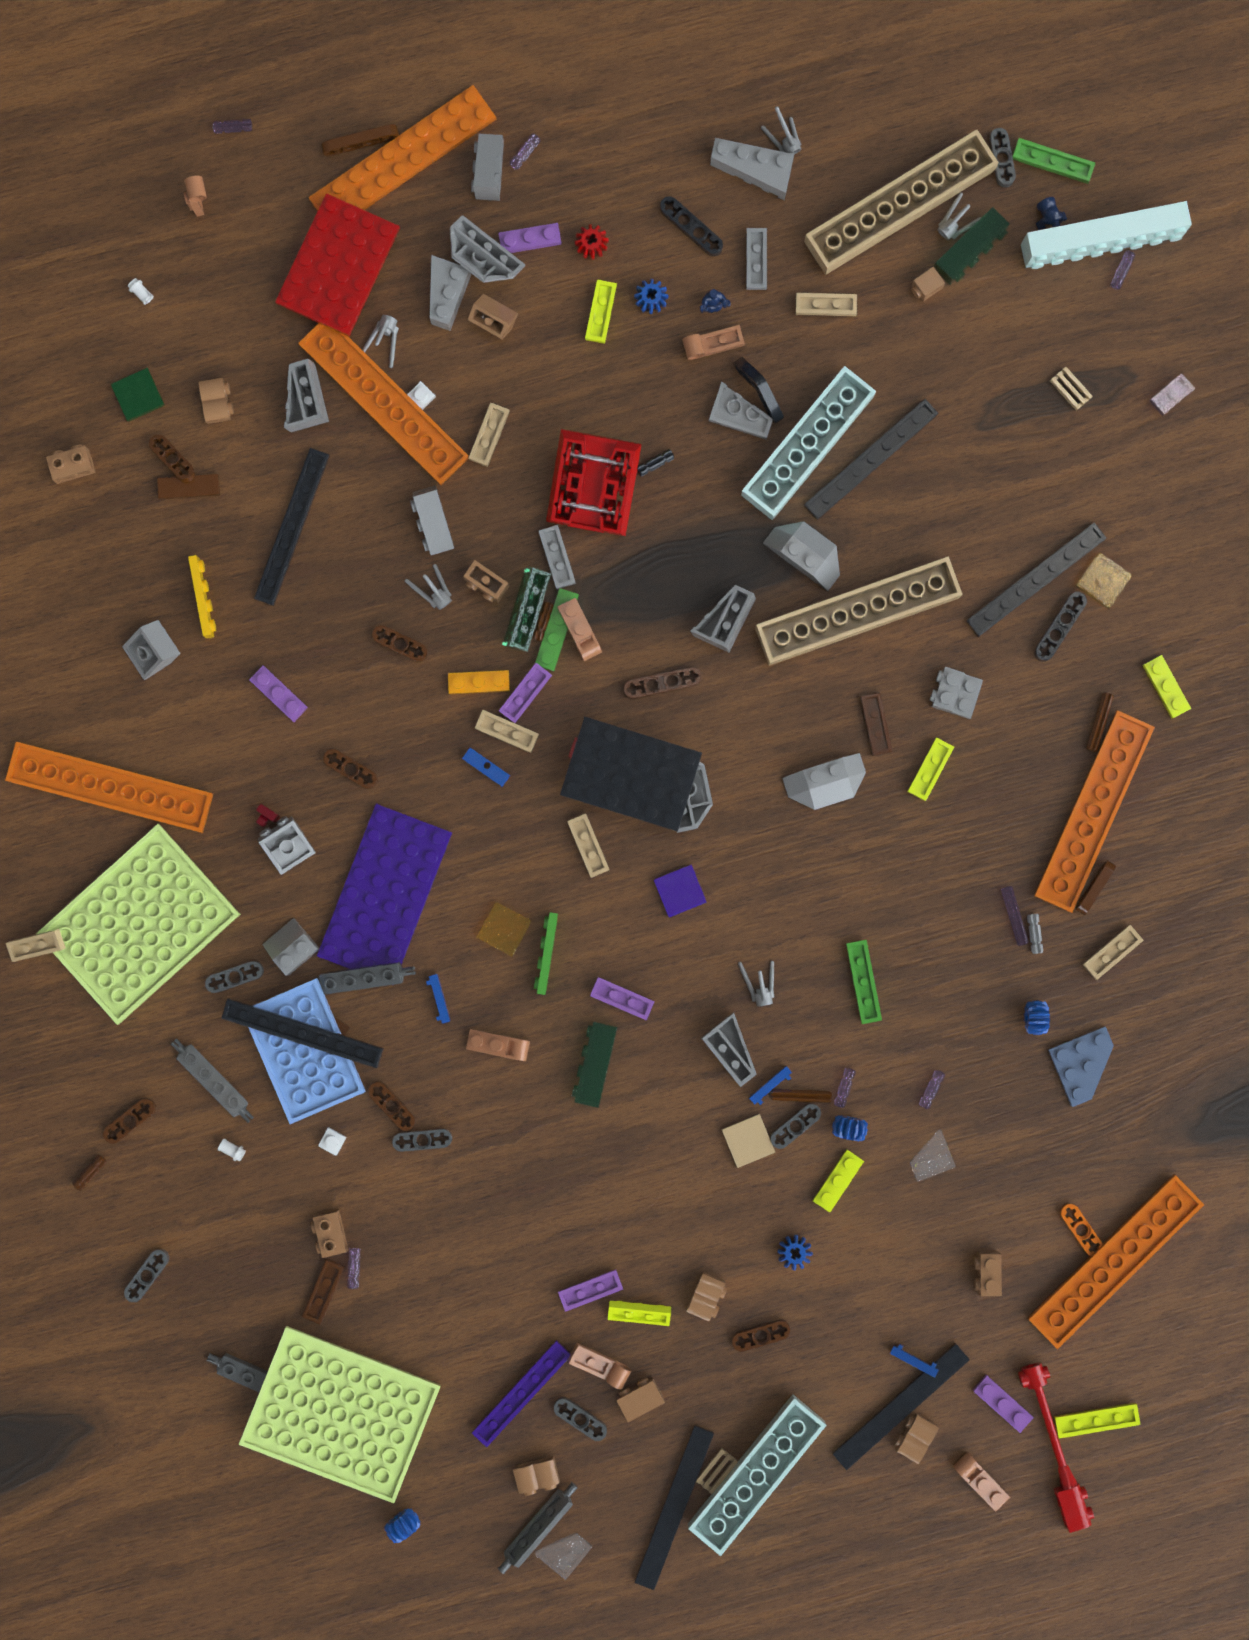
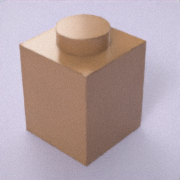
M932 267L913 281L911 285L913 287L912 292L916 298H920L924 302L940 291L945 282L936 269Z

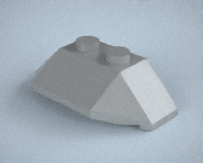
M463 215L450 226L451 257L483 283L513 279L525 267L523 262Z
M805 522L777 526L763 542L765 546L827 592L840 576L837 546Z
M860 753L799 771L782 779L788 798L813 810H817L854 798L866 771Z
M701 762L699 763L677 833L697 829L713 805L705 765Z

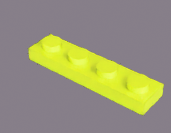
M1136 1403L1054 1416L1058 1438L1141 1425Z

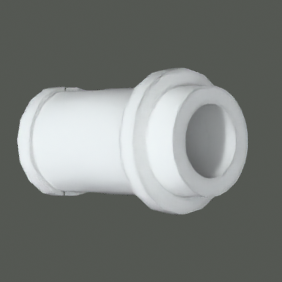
M135 278L128 284L129 291L133 292L144 305L153 299L154 296L142 285L141 280Z
M223 1139L218 1147V1151L233 1158V1161H241L246 1152L242 1146L238 1147L226 1139Z

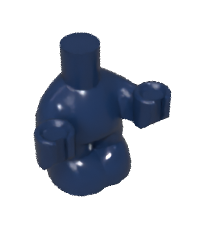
M1054 197L1045 198L1036 206L1042 215L1040 221L1036 223L1038 230L1045 229V225H1052V228L1059 227L1062 221L1067 220L1065 212H1061L1057 208Z
M712 289L703 297L700 312H718L722 307H730L731 302L726 299L723 293Z

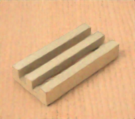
M1067 367L1063 368L1062 371L1050 380L1076 411L1093 397ZM1063 374H1065V375L1067 376V378L1075 385V387L1084 395L1085 399H1084V398L1080 395V393L1071 385V383L1063 376ZM1058 379H1060L1065 384V386L1071 391V393H1073V395L1080 401L1079 404L1057 381Z
M721 1448L698 1476L696 1482L713 1494L738 1463V1460ZM722 1455L726 1456L706 1482H704L703 1478ZM729 1460L732 1461L724 1470V1472L719 1476V1478L715 1481V1483L710 1487L709 1484L713 1481V1479L717 1476V1474L721 1471L725 1464Z

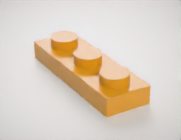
M509 670L448 673L449 694L510 691Z

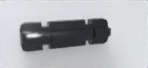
M667 449L662 455H656L647 460L645 464L638 465V474L644 476L648 474V471H653L664 465L666 461L667 463L672 461L674 454L670 449Z

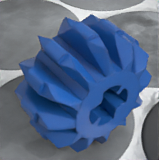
M650 279V284H647L645 280L642 281L643 287L637 286L636 290L638 293L634 294V298L638 300L636 306H642V312H645L648 308L649 314H653V309H656L658 313L661 312L660 306L666 307L667 303L664 300H667L669 297L665 293L667 291L666 286L661 287V281H658L655 285L653 279ZM652 293V296L655 294V299L651 300V297L648 299V294Z
M1039 1000L1027 1002L1024 1008L1026 1031L1028 1034L1033 1035L1047 1034L1050 1027V1014L1047 1003Z
M838 1115L835 1117V1121H833L832 1133L836 1137L846 1140L863 1141L867 1135L868 1123L860 1118Z
M794 1234L793 1241H791L789 1236H786L788 1243L785 1244L781 1241L780 1245L784 1249L777 1250V1253L784 1254L779 1257V1261L783 1262L786 1260L785 1268H788L792 1263V1270H796V1264H799L800 1268L803 1269L802 1261L809 1264L810 1260L806 1256L813 1255L812 1251H805L811 1247V1244L803 1245L806 1240L805 1237H802L798 1242L797 1234ZM795 1247H797L800 1253L799 1256L791 1257L792 1253L790 1250L792 1248L795 1250Z
M411 1508L404 1509L389 1520L384 1530L393 1543H400L416 1532L420 1527V1520Z

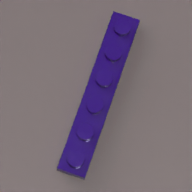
M556 1340L472 1431V1434L483 1445L488 1447L568 1360L571 1353Z

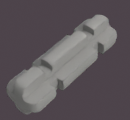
M1029 914L1027 915V921L1030 923L1028 928L1030 942H1032L1031 951L1033 954L1042 953V936L1040 925H1038V922H1040L1039 915Z

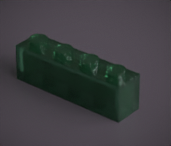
M992 207L935 263L934 268L949 285L954 281L958 283L965 276L964 271L968 267L972 269L980 261L979 257L983 253L987 255L993 249V243L997 239L1001 241L1008 234L1007 229L1010 223Z
M533 567L525 568L502 646L520 652H528L551 573Z
M595 1021L593 1025H588L586 1037H590L589 1043L583 1046L581 1057H585L584 1064L578 1067L576 1077H580L579 1085H574L572 1097H575V1103L599 1108L617 1032L616 1026Z

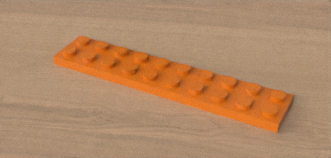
M472 85L308 198L317 211L326 193L365 210L497 120L496 116L475 86Z
M318 323L298 343L440 486L468 460L469 455L347 335Z
M1118 710L1115 712L1036 889L1035 897L1073 913L1153 733L1154 726Z
M20 742L15 743L5 781L201 833L204 831L213 798V793Z
M1173 1174L1027 1319L1058 1350L1204 1204Z

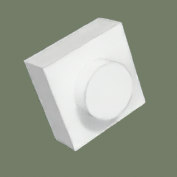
M421 381L407 394L422 410L436 397Z
M328 1128L318 1146L337 1156L347 1137Z

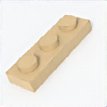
M796 293V315L856 316L857 294Z
M490 403L468 459L470 461L488 467L509 415V409Z
M482 710L475 726L476 730L529 753L532 752L539 736L536 732L485 710Z
M583 814L567 821L590 877L592 878L609 871L587 815Z
M1128 925L1082 965L1095 980H1098L1144 940L1131 925Z
M59 929L6 943L12 962L65 949Z

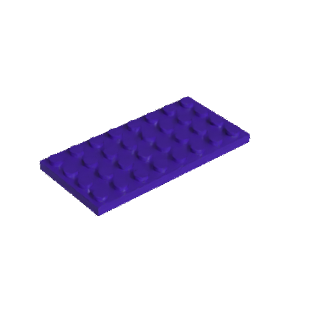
M376 804L317 956L349 969L400 962L402 965L452 832Z

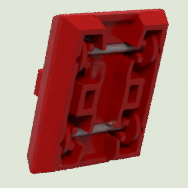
M561 429L546 522L626 536L642 444ZM561 485H566L567 493L565 500V490H561ZM618 492L619 496H623V501L618 500L617 502Z

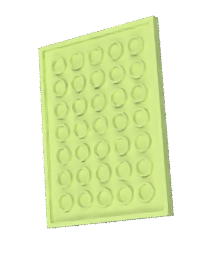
M157 824L36 934L56 929L60 930L65 949L53 952V954L112 1020L119 1025L241 914L164 828Z
M286 1326L239 1445L395 1503L441 1385Z

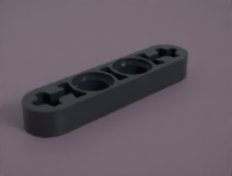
M668 196L662 199L660 210L669 221L708 255L715 257L721 254L723 242L713 231L674 197ZM666 203L668 205L673 204V210L677 212L675 218L673 217L674 212L671 209L665 210ZM686 215L690 221L688 224L682 225L678 221L679 217ZM695 229H703L705 235L702 238L695 237L693 234ZM708 235L711 236L709 241L712 244L718 243V250L715 248L713 250L710 249L711 245L706 241Z
M1074 592L1068 597L1038 643L1034 655L1039 661L1046 662L1053 657L1085 608L1087 598L1083 593ZM1072 598H1081L1080 603H1082V605L1078 604L1073 611L1071 609L1066 608L1067 606L1071 608L1074 604V600H1072ZM1063 613L1071 615L1072 620L1069 624L1061 621ZM1052 630L1060 632L1061 637L1059 640L1054 641L1050 638ZM1048 643L1052 644L1047 650L1049 656L1045 655L1042 657L1039 649H1044Z

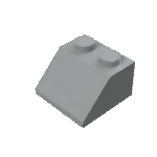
M159 620L140 627L122 646L144 680L171 664L180 654Z
M295 918L262 944L272 960L286 976L292 974L320 949Z

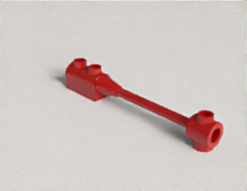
M1041 1362L1026 1365L1021 1368L1022 1371L1018 1372V1376L1023 1388L1027 1387L1028 1389L1035 1390L1058 1463L1061 1486L1053 1489L1065 1527L1069 1533L1088 1528L1092 1525L1091 1519L1095 1518L1091 1506L1086 1507L1084 1499L1088 1498L1085 1487H1080L1079 1483H1077L1069 1466L1066 1464L1042 1388L1047 1384L1046 1379L1050 1378L1047 1366L1042 1367Z

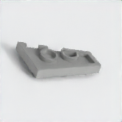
M721 382L709 421L766 440L773 419L742 398L740 394L735 393L725 383Z

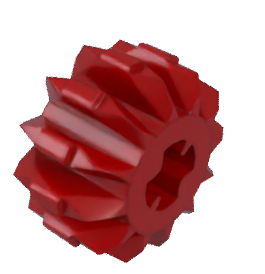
M589 224L588 230L581 227L582 233H576V238L578 239L575 241V246L578 247L577 252H584L583 258H587L590 254L592 260L595 259V254L602 257V251H607L608 249L605 244L609 243V239L605 237L606 231H600L599 225L592 229V224ZM592 239H594V240H595V243H594V242H592V244H591V245H590V244H588V241H589V242H591V241H592Z

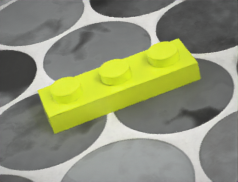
M597 280L585 340L605 344L617 283Z
M1162 655L1142 665L1171 719L1191 709Z
M936 737L907 792L926 801L954 746Z
M846 1149L812 1201L828 1212H831L864 1161Z
M623 1301L609 1302L608 1320L670 1325V1306Z

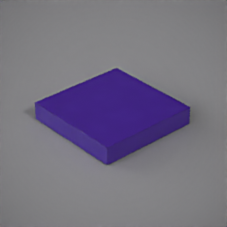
M692 865L654 879L669 918L707 903Z

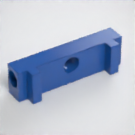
M469 748L462 758L501 787L504 786L510 777L509 774L472 748ZM485 763H490L489 769L484 768Z
M438 974L429 976L430 980L426 981V983L432 986L440 1015L436 1019L437 1021L441 1020L442 1024L450 1022L451 1019Z
M787 1066L783 1067L753 1093L749 1099L754 1105L757 1102L761 1105L764 1103L761 1099L785 1078L789 1081L791 1079L789 1074L792 1072Z
M899 1344L898 1347L893 1346L890 1352L891 1355L934 1378L939 1371L936 1368L937 1363L933 1362L930 1365L902 1350L904 1347L902 1344Z

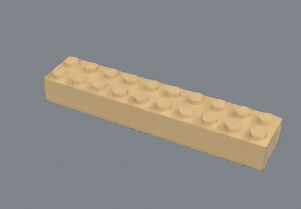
M975 130L807 233L804 242L824 274L827 275L996 170L999 162L979 131Z
M948 556L756 625L755 630L767 663L770 666L959 599L963 594Z

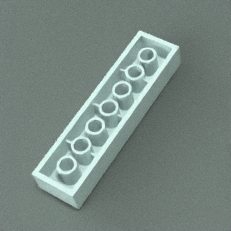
M1187 201L1028 232L1021 243L1025 267L1038 269L1048 263L1058 265L1063 263V260L1071 259V261H1078L1083 259V256L1091 255V257H1098L1103 255V252L1118 253L1124 248L1130 247L1133 250L1141 248L1144 244L1150 243L1153 246L1169 239L1170 242L1182 239L1192 223Z
M844 366L745 486L741 496L773 520L873 399L876 390Z
M792 1394L727 1477L689 1521L688 1529L721 1556L827 1426L825 1421Z

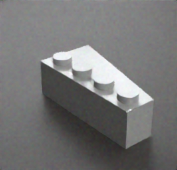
M715 138L710 165L732 176H737L743 179L744 182L752 183L762 188L763 191L777 195L778 198L785 201L794 154Z

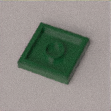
M148 368L111 384L128 422L165 406Z

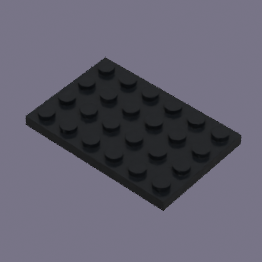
M584 716L560 795L678 832L702 752Z

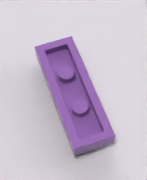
M558 223L499 233L500 245L510 253L561 245Z
M535 663L500 708L499 712L516 723L552 677V674Z
M262 666L249 679L293 722L308 708L265 666Z
M599 977L590 995L644 1020H647L655 1002Z
M616 1269L560 1290L558 1294L566 1312L623 1290V1286Z
M987 1375L973 1388V1391L1019 1433L1034 1418Z

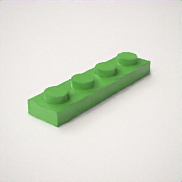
M1021 138L1018 139L1012 156L1013 160L1086 184L1089 183L1095 166V162Z
M559 588L535 662L544 669L553 672L555 671L568 631L557 607L574 598L578 600L579 594Z
M550 912L549 917L545 916L543 928H546L547 932L546 937L542 936L540 948L544 949L543 957L538 958L537 969H541L540 977L535 978L534 984L537 994L546 995L558 919L557 913Z
M867 940L846 943L861 1024L882 1021Z

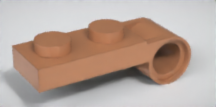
M202 176L188 177L184 180L187 191L184 192L185 202L188 204L190 211L193 210L197 217L205 215L202 201L207 196Z
M740 325L703 335L693 334L682 339L688 360L745 346Z
M574 598L558 606L557 608L576 644L582 660L586 661L602 653L600 645L577 599Z
M470 1029L466 1049L526 1061L530 1041Z
M576 1343L567 1360L569 1364L606 1380L608 1384L620 1390L623 1389L632 1372L625 1364L579 1343Z
M968 1452L953 1465V1468L995 1512L1011 1498Z

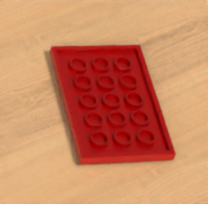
M326 193L275 301L276 304L350 337L400 230V226Z

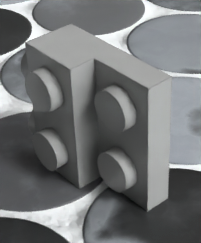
M944 667L943 671L939 670L936 682H939L937 690L933 689L930 701L933 703L931 707L971 719L983 680L966 675L964 672Z
M287 816L277 821L276 827L273 829L268 827L259 833V844L281 875L315 854V850L292 816L290 818H287Z

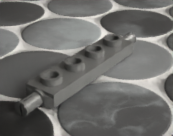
M400 962L321 973L318 981L325 995L401 984L404 976L415 975L416 971L414 966L402 968Z
M178 1039L171 1043L179 1052L176 1058L178 1062L233 1118L240 1115L247 1123L250 1120L246 1115L251 1120L254 1118L246 1110L248 1102L192 1044L184 1047Z
M210 1353L206 1360L217 1365L218 1375L257 1392H260L268 1372L228 1353H225L221 1358Z
M573 1482L565 1491L558 1489L504 1551L505 1560L498 1567L501 1573L505 1574L511 1565L519 1568L572 1507L573 1503L570 1496L578 1489Z

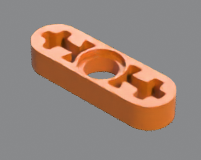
M1068 1203L1061 1207V1218L1085 1253L1092 1256L1095 1252L1089 1251L1090 1244L1088 1241L1083 1243L1082 1240L1089 1238L1092 1243H1098L1097 1249L1103 1243L1077 1206ZM1067 1208L1075 1210L1073 1215L1077 1220L1079 1217L1081 1218L1073 1226L1070 1225V1223L1074 1222L1069 1216L1065 1217ZM1080 1224H1084L1087 1227V1232L1083 1236H1079L1076 1233V1228Z

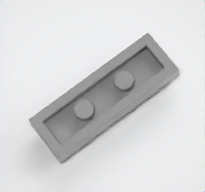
M747 228L746 290H766L767 228Z
M558 525L539 530L556 590L576 584Z

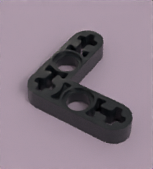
M743 357L733 362L741 377L756 390L768 416L773 419V423L776 424L784 418L783 413L763 375Z

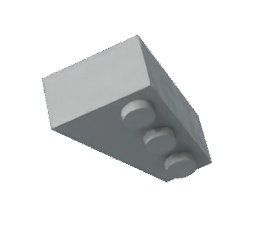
M479 134L478 141L475 140L474 153H477L476 160H473V173L475 174L471 184V192L475 193L476 199L500 201L504 147L503 135Z
M433 255L431 258L430 321L432 325L451 331L471 273L461 265Z
M305 359L289 364L288 400L285 408L287 412L284 428L290 432H295L329 422L315 363Z
M436 485L413 492L414 500L410 502L413 512H418L420 518L416 522L419 532L423 531L426 538L422 540L425 551H430V554L434 555L454 549Z
M735 585L690 632L694 637L726 652H730L756 600L754 593Z
M733 1012L701 1038L741 1087L756 1075V1071Z

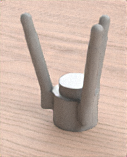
M776 106L775 111L787 136L782 140L783 145L778 142L765 126H761V129L781 152L795 155L801 151V143L798 139L793 118L789 117L793 134L791 135L779 107Z
M962 192L959 193L944 219L938 224L940 227L937 230L946 240L950 238L954 240L958 235L982 221V218L979 217L957 230L959 226L956 222L970 208V204H967L954 219H949L963 196Z
M382 315L381 320L377 322L374 331L362 350L366 352L378 331L379 334L375 342L376 346L379 345L383 335L390 336L392 333L389 367L392 368L399 328L396 327L397 320L395 318Z
M436 564L433 565L442 589L437 590L426 574L423 575V578L434 592L431 595L433 599L411 581L405 579V582L426 599L433 608L437 607L441 610L452 602L450 598L452 595L448 591Z
M774 961L770 962L769 991L768 987L765 988L762 971L759 970L760 989H756V993L742 962H738L740 971L751 993L752 1001H756L757 1006L773 1004L772 998L775 997L773 991Z

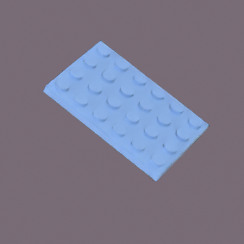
M318 978L254 1005L255 1007L341 1034ZM248 1027L289 1124L366 1092L352 1060Z

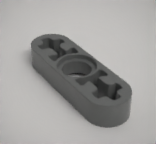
M996 128L989 137L990 149L996 159L999 153H1005L1008 157L1006 162H999L995 170L998 185L1007 188L1013 184L1016 178L1007 131L1003 128ZM997 134H999L1000 137H1003L1001 141V148H998V140H994ZM1007 167L1006 175L1011 176L1008 181L1005 178H1001L1004 174L1003 168Z
M251 961L210 975L205 981L206 989L211 993H219L257 980L262 977L264 967L257 961ZM251 965L259 968V971L256 972L257 976L248 974L246 975L248 979L244 980L245 975L241 968L244 967V971L251 970ZM233 971H237L240 974V980L237 983H232L229 979V975ZM225 974V981L228 986L225 987V983L219 984L218 989L210 986L213 978L216 981L224 979L222 975Z
M815 1104L805 1105L771 1134L770 1140L772 1145L778 1149H783L820 1119V1108ZM808 1108L816 1109V1117L807 1118L806 1121L809 1123L805 1126L804 1121L798 1116L802 1114L805 1117L808 1114ZM794 1120L800 1121L802 1125L798 1132H793L790 1129V1123ZM786 1127L793 1137L789 1139L787 1135L783 1138L784 1143L782 1145L781 1143L776 1144L774 1142L776 1141L775 1136L777 1134L782 1136L785 1133L782 1129Z
M447 1129L401 1132L394 1136L392 1144L400 1152L445 1148L451 1144L453 1137ZM443 1132L445 1136L449 1137L445 1144L437 1140L434 1141L435 1145H431L432 1136L430 1133H434V1137H439ZM424 1134L428 1137L427 1145L420 1146L417 1143L418 1135ZM410 1135H414L413 1144L415 1147H411V1143H406L404 1148L397 1144L400 1136H403L404 1140H410Z
M164 1249L153 1251L125 1288L124 1296L129 1302L139 1301L149 1290L169 1262L167 1251ZM155 1255H163V1263H158L155 1268L148 1265V1263L150 1265L154 1264L156 1261ZM143 1270L151 1271L152 1279L150 1281L142 1279L141 1274ZM139 1283L146 1286V1288L143 1286L137 1291L139 1296H131L130 1288H136Z
M566 1397L556 1400L554 1412L558 1417L594 1441H601L606 1437L607 1427L604 1422ZM564 1402L567 1403V1409L570 1411L573 1408L577 1409L572 1413L571 1419L568 1418L569 1412L566 1410L563 1412L559 1411V1403L562 1405ZM579 1413L584 1414L587 1418L586 1422L582 1425L577 1424L574 1420L575 1416ZM590 1419L593 1420L592 1426L595 1428L598 1426L602 1427V1435L599 1433L594 1435V1430L591 1427L588 1430L585 1429L589 1425Z

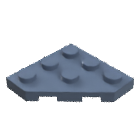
M1105 1026L1048 1049L1071 1107L1091 1100L1114 1046Z

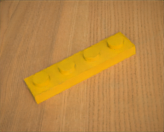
M197 555L189 556L202 634L206 639L213 638L216 624L214 619L211 620L210 616L213 608L211 600H207L206 592H209L208 582L203 579L202 572H205V565L203 560H200Z

